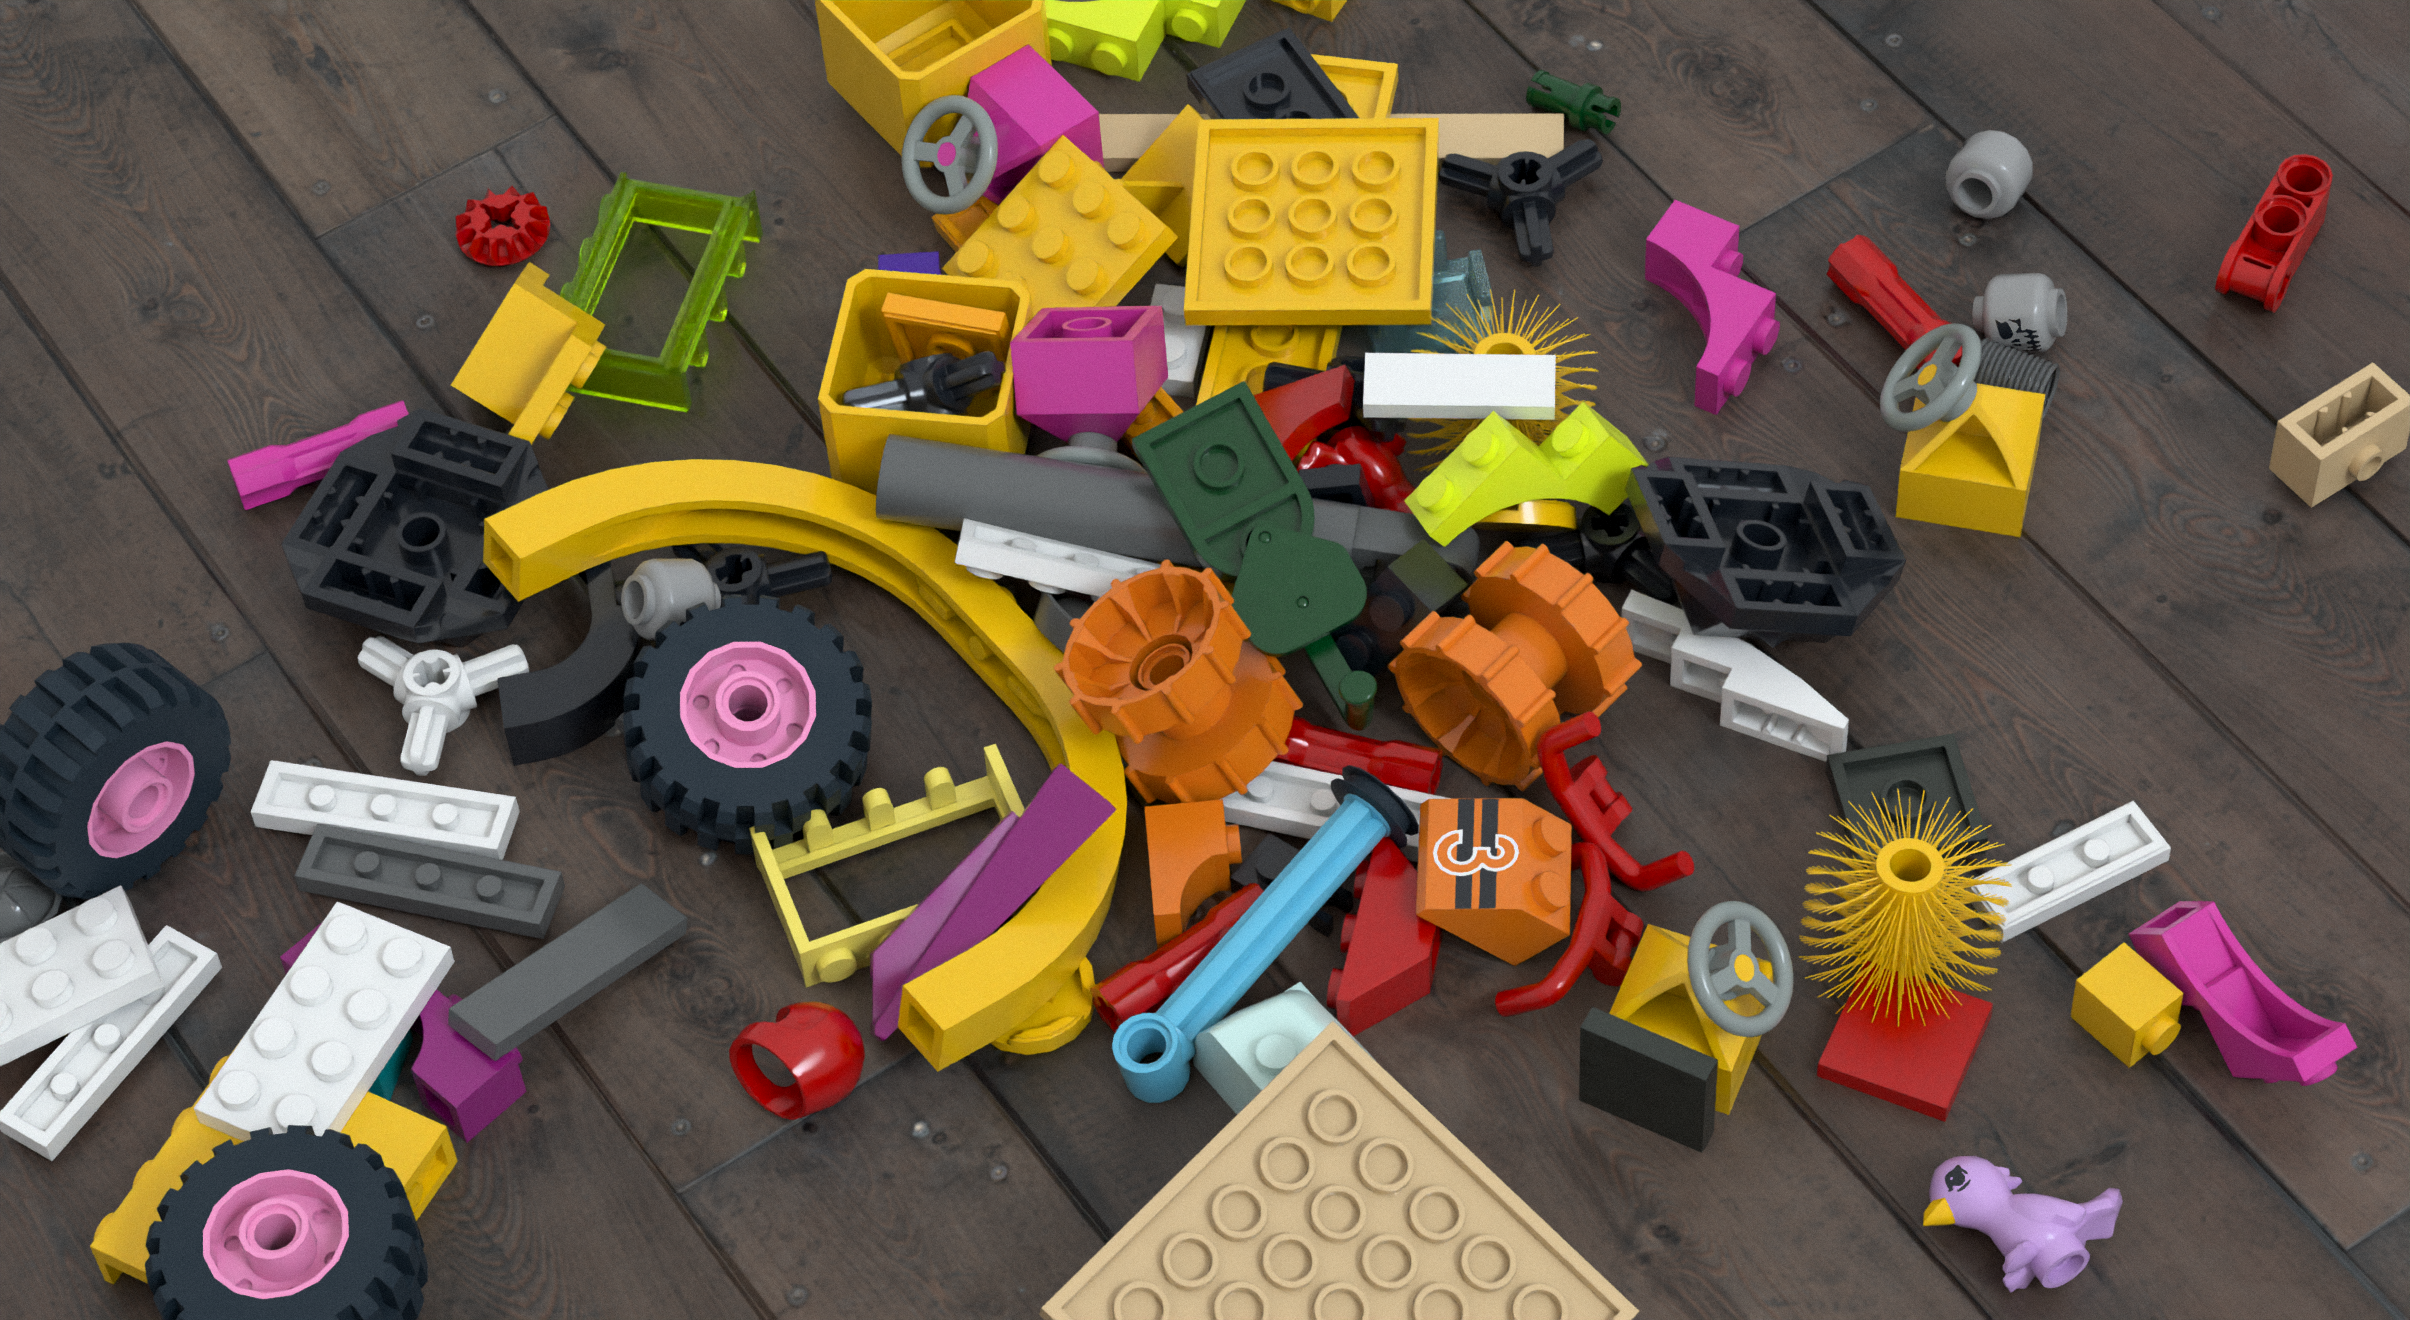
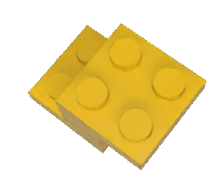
M529 262L511 287L451 386L514 424L508 435L530 441L532 444L537 435L549 441L575 398L565 390L569 384L581 390L606 346L597 341L605 324L543 286L549 274Z

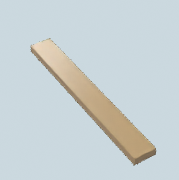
M1099 114L1104 169L1107 172H1128L1179 114ZM1200 114L1205 120L1211 119L1208 114ZM1390 114V118H1439L1438 172L1441 170L1446 155L1451 153L1498 165L1502 158L1517 152H1534L1550 158L1564 149V114Z

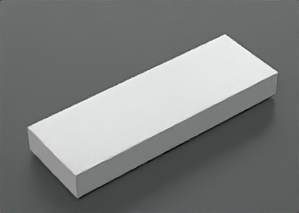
M1365 353L1364 417L1485 419L1492 411H1495L1504 419L1555 420L1556 355Z
M2132 801L2009 861L2008 864H2003H2012V866H1999L1974 878L1977 879L1983 875L1984 877L1978 880L1991 876L1993 877L1987 880L2000 877L1997 880L2005 879V881H2009L2012 887L1981 884L1968 887L1966 891L1974 894L1982 892L1979 896L1990 893L1984 897L1997 894V896L1993 897L2003 896L2002 898H2006L2009 901L2008 906L2003 905L2005 907L1989 901L1971 903L1977 909V912L1985 910V912L1980 914L1995 911L1989 914L2000 913L1997 915L2004 916L1999 917H2006L2005 923L2001 922L2002 924L1997 923L1998 925L1990 921L1988 922L1992 925L1987 923L1991 930L1997 929V931L1993 932L2001 931L1998 934H2003L2000 935L2004 936L2000 937L2003 939H1999L2003 943L2169 861L2171 847L2137 804Z

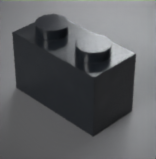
M1423 539L1387 566L1368 587L1366 604L1362 613L1354 621L1330 633L1352 672L1365 671L1376 679L1388 670V664L1404 650L1400 645V641L1432 611H1435L1440 616L1468 584Z

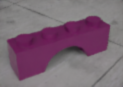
M322 923L280 956L286 975ZM436 989L411 1026V1029L423 1038L420 1053L411 1071L422 1105L468 1143L527 1092L519 1068V1064L523 1059L516 1047L494 1061L448 1025L449 1008L463 999L456 994L445 997Z

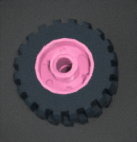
M741 594L722 597V607L709 611L704 602L686 609V623L679 626L674 620L667 621L655 632L656 647L643 646L634 661L635 677L627 679L624 693L623 725L627 765L632 781L640 783L641 798L651 812H659L661 809L665 812V826L679 836L685 835L689 828L697 831L698 845L714 851L718 849L720 841L735 843V854L754 855L749 830L751 827L755 828V833L765 832L768 841L771 843L772 850L793 843V834L801 831L803 825L811 819V810L821 809L825 811L826 815L831 813L832 815L840 816L851 803L852 788L861 785L867 769L868 751H870L872 728V698L870 685L863 682L864 667L855 651H843L844 636L831 623L825 624L821 629L815 627V612L799 604L794 607L792 613L779 609L780 598L760 595L759 605L742 604Z
M100 644L91 646L89 654L86 652H76L62 659L63 666L55 671L47 669L34 680L36 686L25 697L21 694L9 708L12 711L11 715L4 725L0 724V848L47 887L54 890L57 894L68 898L92 899L120 885L124 891L133 888L134 881L141 877L144 880H148L161 870L160 865L170 856L175 858L187 846L184 842L194 829L199 832L208 818L206 814L211 802L218 801L224 787L221 780L222 773L229 771L231 755L228 746L231 744L228 721L225 719L221 705L215 698L152 649H146L140 644Z
M288 1125L287 1133L273 1134L271 1127L249 1132L251 1139L237 1145H233L230 1139L212 1149L214 1154L212 1159L203 1165L196 1160L180 1175L183 1186L179 1191L170 1188L157 1207L162 1221H154L149 1227L145 1246L150 1256L145 1262L147 1282L154 1296L153 1300L162 1320H416L424 1303L421 1289L428 1282V1262L423 1251L425 1245L402 1182L394 1169L385 1167L379 1153L367 1144L358 1143L354 1147L350 1135L332 1129H325L322 1136H316L312 1126Z

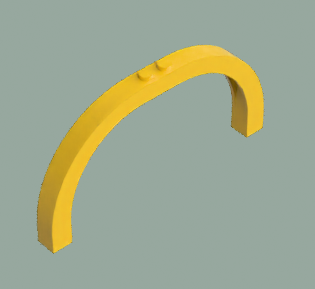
M689 459L650 462L611 469L572 480L485 518L483 563L518 602L582 571L609 560L640 551L673 545L732 543L772 547L804 555L823 551L827 554L830 563L868 579L914 609L1015 713L1042 750L1051 771L1058 764H1063L1108 800L1116 810L1042 884L1038 892L1023 909L997 932L969 950L904 984L897 1027L936 1071L939 1072L993 1042L1024 1022L1050 1000L1078 969L1096 941L1110 909L1125 836L1127 795L1124 768L1114 733L1102 730L1097 735L1091 732L1069 703L1074 695L1054 670V666L1063 661L1064 653L1040 632L1034 621L1018 606L1013 594L1006 587L999 586L993 579L976 576L970 573L965 565L955 563L958 545L934 527L877 519L876 495L853 485L811 472L772 464L738 460Z

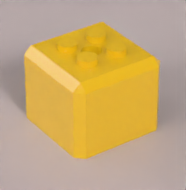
M815 0L828 83L901 156L906 133L916 115L927 104L937 98L948 95L968 97L970 78L1028 44L1052 66L1045 0ZM949 113L937 119L928 129L923 142L936 144L941 138L950 136L961 119L962 114ZM919 161L920 168H929L934 166V162Z
M864 269L847 279L818 396L832 479L853 485L877 496L880 466L889 434L1025 454L1032 423L1017 415L1011 346L1009 347L1005 365L1006 372L1003 374L1000 391L987 390L974 395L971 404L967 407L968 414L966 416L842 405V395L844 392L894 380L895 371L901 365L881 313L887 293L1005 312L1012 332V341L1033 318L1031 294L1018 281Z

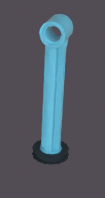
M1351 765L1342 769L1344 780L1336 778L1331 781V790L1341 806L1156 1013H1141L1132 1016L1119 1026L1113 1037L1112 1050L1126 1086L1136 1098L1147 1103H1161L1173 1099L1182 1092L1189 1081L1191 1069L1189 1061L1196 1054L1194 1044L1196 1036L1223 1019L1383 837H1390L1395 845L1401 849L1407 846L1405 834L1412 836L1419 833V824L1414 814L1403 800L1382 781L1359 767ZM1154 1052H1163L1162 1057L1157 1061L1149 1064H1139L1146 1055Z

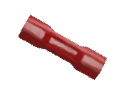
M1856 235L1850 241L1839 244L1828 258L1829 270L1826 275L1855 304L1865 307L1905 350L1929 331L1942 325L1952 324L1941 319L1899 276L1896 265L1868 237ZM1962 346L1951 361L1957 367H1959L1962 358ZM1936 350L1925 357L1916 368L1919 370L1925 363L1930 361Z
M1294 715L1291 730L1285 741L1289 751L1285 755L1278 754L1273 760L1274 762L1341 776L1342 769L1351 765L1374 775L1385 785L1435 795L1443 768V750L1398 739L1380 741L1312 725L1305 718Z
M1247 884L1211 908L1202 921L1143 960L1129 962L1090 988L1093 994V1004L1098 1014L1114 1033L1130 1017L1141 1013H1156L1264 892L1259 884Z

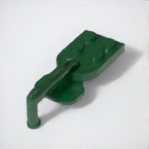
M1243 381L1132 438V448L1197 560L1205 569L1211 568L1218 578L1235 584L1232 593L1234 603L1231 606L1250 630L1251 636L1248 640L1251 645L1259 652L1273 657L1286 656L1302 648L1348 727L1356 731H1362L1369 727L1373 720L1374 696L1377 693L1376 680L1368 672H1352L1330 633L1354 621L1362 613L1367 597L1365 582L1347 550L1341 544L1313 536L1315 515L1311 495L1246 382Z

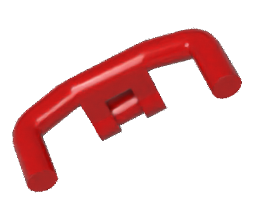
M1585 712L1550 727L1540 736L1537 743V756L1550 793L1582 841L1591 842L1602 849L1606 857L1608 870L1629 888L1645 892L1655 890L1693 874L1694 862L1686 851L1682 850L1647 865H1641L1611 837L1621 821L1633 809L1622 792H1615L1605 778L1608 771L1597 755L1586 757L1569 770L1564 750L1595 738L1601 733L1600 721L1593 712Z
M1591 842L1571 844V871L1581 869L1585 893L1569 947L1542 981L1497 993L1495 1006L1501 1016H1514L1554 1005L1568 993L1587 966L1592 970L1593 976L1601 983L1615 987L1622 985L1632 962L1630 957L1632 948L1640 943L1644 922L1637 915L1628 912L1611 896V882L1606 857L1599 846Z

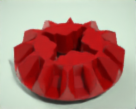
M513 185L504 194L495 195L488 188L485 199L481 201L467 199L465 213L455 216L456 239L462 252L470 259L490 266L511 265L531 257L545 244L550 233V219L547 207L539 203L534 192L520 195ZM511 218L513 227H506L500 224L492 229L491 220L494 221L496 219L500 222H505Z

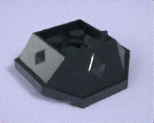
M419 408L397 420V427L370 435L340 452L281 545L307 609L376 630L381 635L389 634L417 644L440 641L463 648L486 632L508 629L525 601L524 599L518 602L483 563L484 519L549 489L539 468L530 441Z
M1665 457L1652 462L1647 467L1640 465L1631 468L1625 491L1653 552V567L1671 582L1694 635L1763 639L1773 648L1783 641L1826 643L1835 636H1852L1899 582L1906 563V558L1870 486L1850 480L1835 483L1816 472L1787 465Z

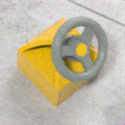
M1952 323L1942 325L1920 337L1900 356L1888 374L1880 396V412L1885 423L1894 430L1908 432L1899 473L1895 517L2021 537L2040 441L2045 394L1975 383L1973 380L1978 371L1982 355L1979 336L1972 328L1964 324ZM1962 346V358L1959 367H1957L1951 361ZM1936 350L1932 359L1925 363L1916 374L1910 376L1917 365L1931 352ZM1916 396L1913 412H1901L1899 402Z
M1725 901L1709 908L1697 921L1690 937L1648 924L1609 1014L1717 1059L1715 1111L1729 1115L1761 1036L1777 1026L1789 1007L1793 993V966L1787 944L1777 926L1765 913L1753 905L1741 901ZM1728 922V944L1720 946L1711 944V939L1716 930L1722 924ZM1751 929L1764 944L1770 962L1756 958L1751 952Z

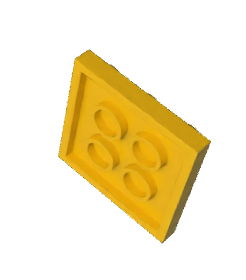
M1062 135L942 269L949 276L1018 281L1031 294L1033 317L1042 308L1117 306L1178 236L1069 139Z

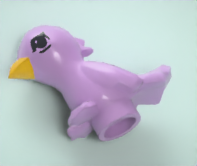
M1977 1156L1953 1157L1944 1161L1936 1168L1929 1188L1930 1204L1923 1213V1226L1956 1225L1976 1229L1990 1236L2005 1257V1263L2002 1267L2006 1275L2002 1281L2010 1293L2017 1288L2025 1289L2035 1276L2045 1288L2059 1287L2075 1278L2086 1267L2090 1258V1254L2085 1248L2086 1241L2108 1239L2113 1236L2115 1222L2123 1202L2120 1190L2115 1188H2108L2092 1200L2078 1204L2035 1193L2013 1195L2011 1190L2017 1188L2022 1183L2021 1178L2009 1176L2010 1171L2008 1168L1994 1166L1988 1160Z

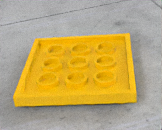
M1439 118L1198 120L1183 310L1185 325H1431L1432 319L1429 316L1432 317L1440 136Z

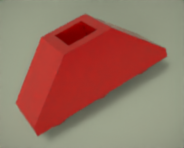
M1383 837L1373 848L1371 860H1363L1357 867L1354 898L1361 900L1357 915L1346 914L1341 933L1340 951L1341 953H1347L1344 969L1333 968L1329 979L1327 1008L1337 1009V1021L1353 1037L1430 993L1443 939L1442 928L1416 915L1418 872L1390 837Z

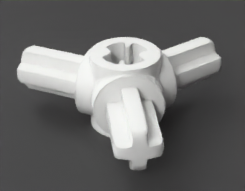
M378 636L377 638L369 637L362 645V651L357 657L363 669L394 687L395 699L403 704L402 715L409 726L400 762L403 768L412 770L419 776H426L429 771L438 768L446 733L461 726L468 718L470 709L477 707L475 696L499 688L497 678L529 672V666L523 650L514 644L462 663L458 654L452 655L443 650H427L413 655L385 637Z

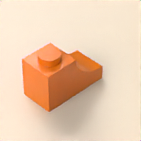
M1223 799L1144 807L1157 950L1186 931L1191 916L1204 900L1218 891L1231 890L1229 864L1242 863L1239 825H1225Z

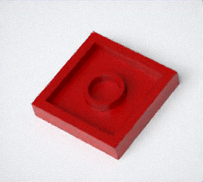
M1867 961L1862 967L1861 971L1868 967L1872 962ZM1876 963L1853 994L1848 997L1818 1062L1817 1076L1945 1122L1991 1019L1993 1003L1948 988L1962 1004L1961 1006L1948 990L1942 986L1953 1002L1951 1003L1938 984L1935 985L1942 999H1940L1933 983L1927 981L1928 986L1949 1018L1930 991L1929 994L1937 1008L1938 1015L1919 978L1928 1010L1926 1009L1919 985L1917 986L1915 976H1912L1913 985L1926 1025L1924 1026L1917 1002H1914L1913 990L1908 976L1914 1019H1912L1906 978H1904V994H1902L1898 1027V971H1896L1887 1017L1886 1011L1891 974L1872 1023L1887 978L1886 975L1874 1006L1886 968L1877 990L1878 981L1863 1008L1860 1010L1876 978L1849 1012L1848 1010L1866 987L1877 966ZM1866 972L1855 982L1852 991L1864 977Z

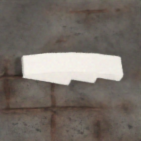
M1631 590L1622 607L1621 617L1629 621L1626 630L1631 639L1633 651L1670 663V686L1721 703L1720 726L1825 762L1827 755L1846 752L1849 719L1804 680L1740 638L1694 635L1682 609Z

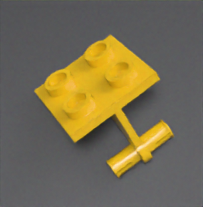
M1189 104L1121 179H1114L1178 236L1165 252L1182 268L1187 264L1198 120H1205ZM1094 161L1100 168H1102L1109 175V173L1102 167L1101 163H1099L1098 161Z

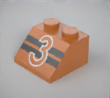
M1523 798L1426 800L1420 804L1416 915L1514 966L1547 949L1570 935L1572 825Z

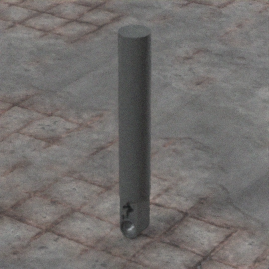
M889 434L877 486V519L961 531L965 518L1131 558L1157 562L1170 560L1172 564L1205 569L1193 554L1147 473ZM1312 498L1315 515L1313 536L1341 544L1347 550L1361 574L1366 589L1387 566L1423 539L1468 584L1450 605L1462 602L1461 595L1474 583V571L1477 566L1480 540L1477 533L1471 527L1467 528L1444 547L1428 535L1414 514Z

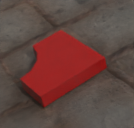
M1342 365L1253 396L1289 458L1293 461L1300 451L1327 429L1348 420L1355 381L1346 365Z

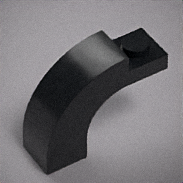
M610 560L586 570L592 621L587 637L580 647L568 658L549 668L497 678L503 726L514 766L556 758L573 752L610 730L615 725V720L624 712V693L627 679L635 677L634 661L643 646H651V641L641 637L632 624L628 623L622 611L621 595L626 580L615 581Z

